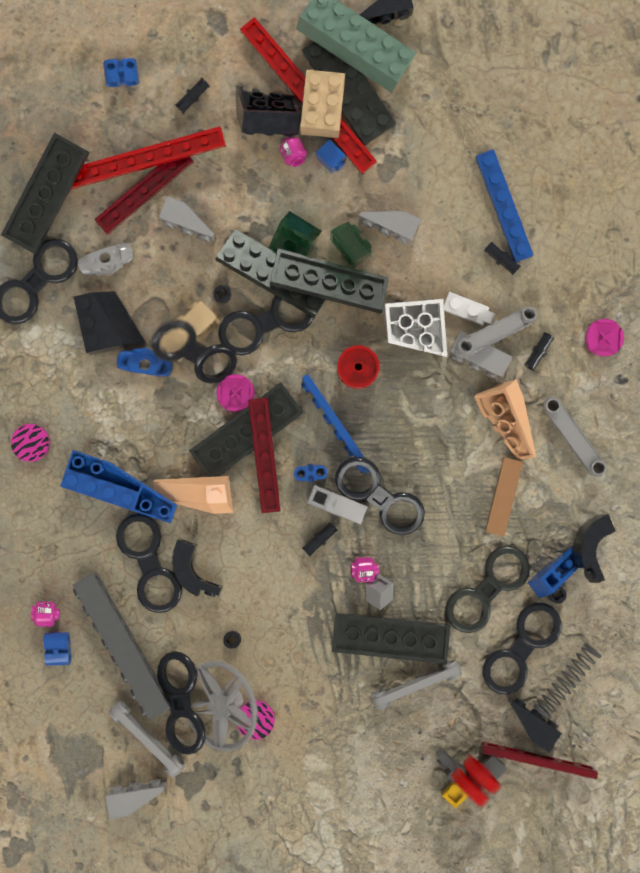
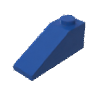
M573 546L540 570L528 582L539 598L553 594L578 569L575 567L573 560Z

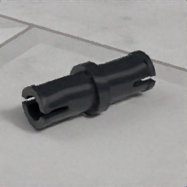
M201 77L191 89L186 90V94L175 106L184 114L194 102L197 103L199 101L198 98L210 85Z
M493 242L484 250L497 261V265H502L512 275L521 267L508 256L509 253H504Z
M546 332L543 333L537 345L533 346L532 353L524 364L526 368L535 371L542 357L546 356V351L554 340L552 335Z
M329 522L318 534L315 533L314 537L302 549L311 556L320 546H324L326 541L338 530Z

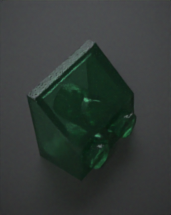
M289 211L280 221L269 249L276 253L277 249H282L309 256L322 230Z
M348 221L330 231V240L350 266L355 268L371 256L372 246L366 239L363 240L360 237V231L355 224L351 225Z

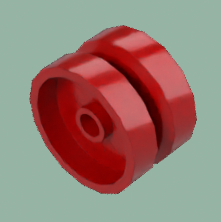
M362 345L347 348L340 355L337 363V374L340 381L346 387L354 390L370 386L376 380L380 370L377 355L370 348ZM361 364V370L357 371L355 365Z
M468 755L463 761V766L467 772L462 768H456L451 774V778L478 806L484 807L490 800L486 791L496 794L502 786L487 767L472 755Z

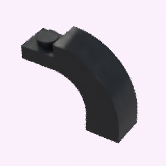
M601 514L589 519L581 526L574 539L573 560L575 567L584 568V575L590 583H600L605 580L597 561L596 550L599 542L604 537L616 532L609 514Z
M180 538L177 539L173 550L172 564L179 583L184 589L197 597L200 595L201 590H204V594L208 596H219L223 586L202 579L193 568V556L197 544Z

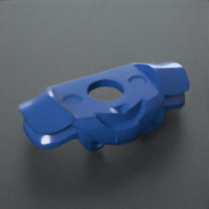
M150 348L132 349V351L124 350L117 357V368L124 371L152 376H169L172 372V361L160 360L153 354ZM142 360L150 362V367L147 370L140 369L139 363Z

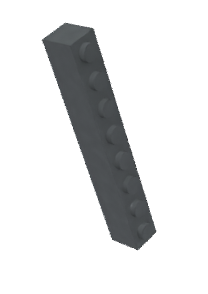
M97 571L73 584L74 595L77 599H81L85 614L87 616L90 615L93 620L92 626L94 630L101 634L103 638L102 643L106 649L110 650L115 666H119L122 671V679L125 683H129L133 698L135 700L138 699L141 704L140 710L142 714L151 720L170 709V700L167 693L160 685L159 679Z

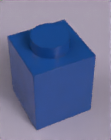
M330 139L316 152V159L331 174L335 170L338 172L345 165L346 155Z

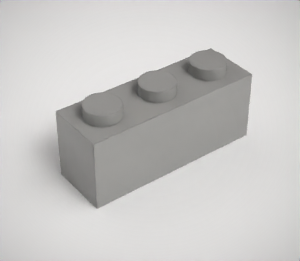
M460 331L449 351V354L452 355L451 358L460 363L462 361L468 363V367L475 371L480 369L486 372L485 375L493 380L502 378L512 356L489 346L467 358H459L455 354V346L461 339L469 336V334ZM461 346L464 351H467L466 347Z

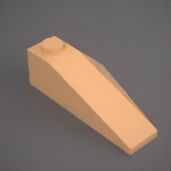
M517 380L500 383L476 394L474 397L482 415L485 418H489L494 425L493 429L496 432L499 431L505 439L504 443L517 460L535 458L536 453L524 397Z
M229 476L153 480L154 490L175 504L213 514L233 513Z

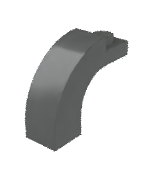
M441 747L436 752L437 762L446 769L444 772L448 779L454 782L451 774L456 768H462L467 772L463 764L456 762ZM486 754L479 761L490 770L496 779L507 770L504 763L496 756Z

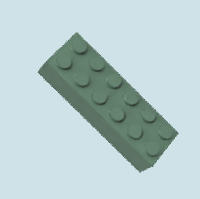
M311 0L300 15L296 30L391 93L416 55V52L338 0Z

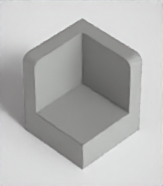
M380 574L377 575L373 582L366 584V601L381 610L393 600L394 583Z

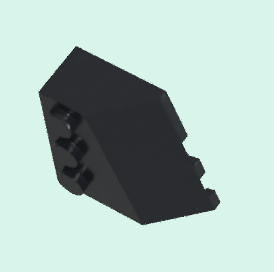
M236 85V110L242 133L247 135H254L256 133L267 136L282 134L284 136L299 134L301 112L295 96L275 92L267 95L260 92V89L253 88L251 92L242 90L243 86Z
M115 291L91 292L73 297L87 354L95 355L146 343Z

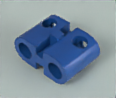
M123 58L122 61H117V59L103 61L107 87H120V85L135 86L139 84L136 59Z
M308 464V466L296 468L294 477L298 481L314 482V480L324 479L328 471L323 465L313 466V464ZM319 469H322L324 471L323 475L321 476L317 474V471ZM301 470L305 473L303 477L298 475V472Z
M69 632L44 634L46 666L71 664Z

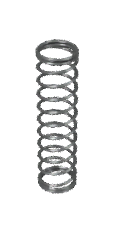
M583 644L586 648L581 647V650L588 656V658L581 655L580 653H576L577 657L586 666H584L575 659H571V661L580 671L576 670L570 665H566V667L575 677L571 676L565 671H561L570 683H568L560 677H556L557 680L565 687V689L552 682L553 687L562 695V697L554 691L547 688L549 694L558 703H556L546 695L542 694V697L553 709H551L539 700H537V703L539 705L534 703L533 707L547 719H550L551 715L543 706H545L553 712H556V709L548 700H550L558 706H561V703L553 694H555L563 700H566V697L560 692L558 688H560L568 694H571L570 690L563 684V682H565L573 688H576L575 684L566 675L573 678L577 682H581L579 677L571 669L578 672L582 676H586V674L576 663L586 668L587 670H591L590 667L583 661L581 657L591 662L592 664H596L595 661L586 653V651L596 656L597 658L602 657V655L589 644Z

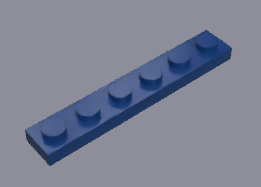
M494 149L476 155V162L513 260L517 263L533 257L534 254Z
M308 374L302 377L303 383H301V386L306 393L311 392L314 397L312 402L317 409L321 408L325 414L322 417L328 425L332 423L336 429L333 433L339 441H344L346 444L344 449L350 457L352 455L354 457H364ZM356 465L360 473L363 471L365 474L370 472L368 468Z

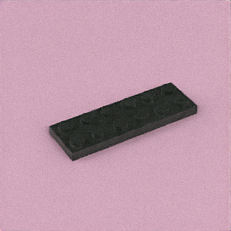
M316 42L302 49L303 55L313 70L345 73L342 114L364 146L396 126L392 116L364 74Z
M54 132L1 236L33 254H37L90 152Z
M235 229L217 254L215 261L315 318L326 300L269 285L276 252Z
M277 249L269 285L381 314L384 308L389 278Z
M281 382L260 397H268L272 437L304 413ZM249 406L189 450L208 477L222 475L254 451Z
M336 612L332 652L447 664L451 625Z

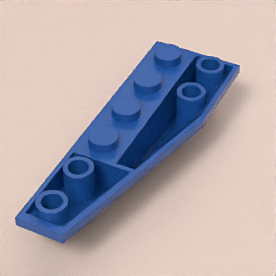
M72 450L60 487L168 523L172 522L177 504L111 462Z

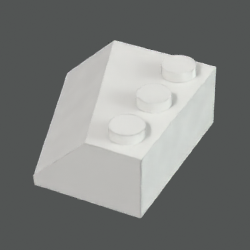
M443 299L384 304V321L388 343L447 357Z

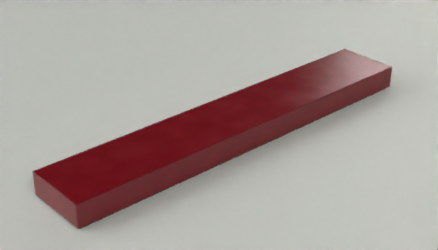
M187 157L157 166L94 220L109 235L193 164V159Z
M268 397L248 399L261 513L279 512L281 509Z
M484 741L480 745V750L483 754L592 779H597L598 772L593 766Z

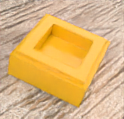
M451 782L441 793L442 797L455 809L467 797L454 782Z

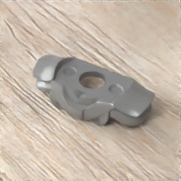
M129 243L116 244L82 257L78 260V267L86 276L94 274L97 276L112 275L124 267L123 264L132 261L133 252ZM104 253L110 254L111 257L107 263L100 261V256Z

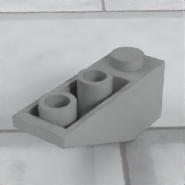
M167 196L159 216L165 227L170 229L176 227L181 229V232L191 236L193 233L198 235V238L202 241L209 242L211 240L215 242L216 237L214 233L186 203Z
M405 211L361 212L359 215L362 225L368 228L373 226L379 229L378 232L385 236L392 235L396 237V241L402 244L411 243L421 219Z
M314 485L307 502L361 524L368 507L317 485Z
M156 779L150 781L149 784L142 785L138 782L131 784L130 787H112L106 795L109 819L131 815L164 791L167 782Z

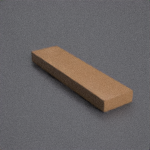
M503 457L485 532L505 536L523 462Z

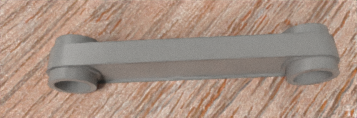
M525 307L461 339L455 346V354L459 358H467L530 326L536 320V310L532 307ZM461 346L466 347L467 351H464Z
M547 398L542 404L546 415L592 476H602L607 469L605 462L557 398ZM549 401L555 403L556 408L554 411L549 410ZM595 463H598L601 467L598 473L593 470Z
M450 660L447 664L442 665L443 668L390 690L380 689L371 694V700L377 710L384 709L391 705V701L444 679L454 680L462 675L460 665L456 660Z
M121 700L115 703L109 711L110 717L117 723L121 722L164 764V770L171 777L178 775L185 767L184 761L177 755L173 756L130 713L131 710L127 704Z

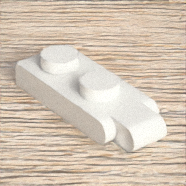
M452 292L448 293L444 303V312L481 326L484 323L491 325L495 317V313L489 311L490 307Z

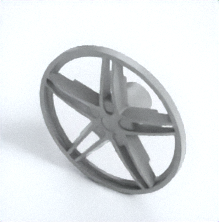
M208 661L197 666V676H199L209 699L193 703L191 708L207 705L208 710L193 712L197 715L213 714L214 740L206 735L204 743L215 750L225 752L242 747L252 737L257 723V705L249 683L236 668L222 661ZM207 668H223L235 676L222 691ZM237 678H238L239 681L236 683V685L234 686V688H233L232 690H230V688L233 686L234 682H235V681L237 680ZM242 685L250 700L251 719L246 716L245 712L239 709L243 704V697L240 693ZM188 719L191 728L197 735L195 725ZM228 720L247 730L245 736L233 744H225L226 735L228 734Z

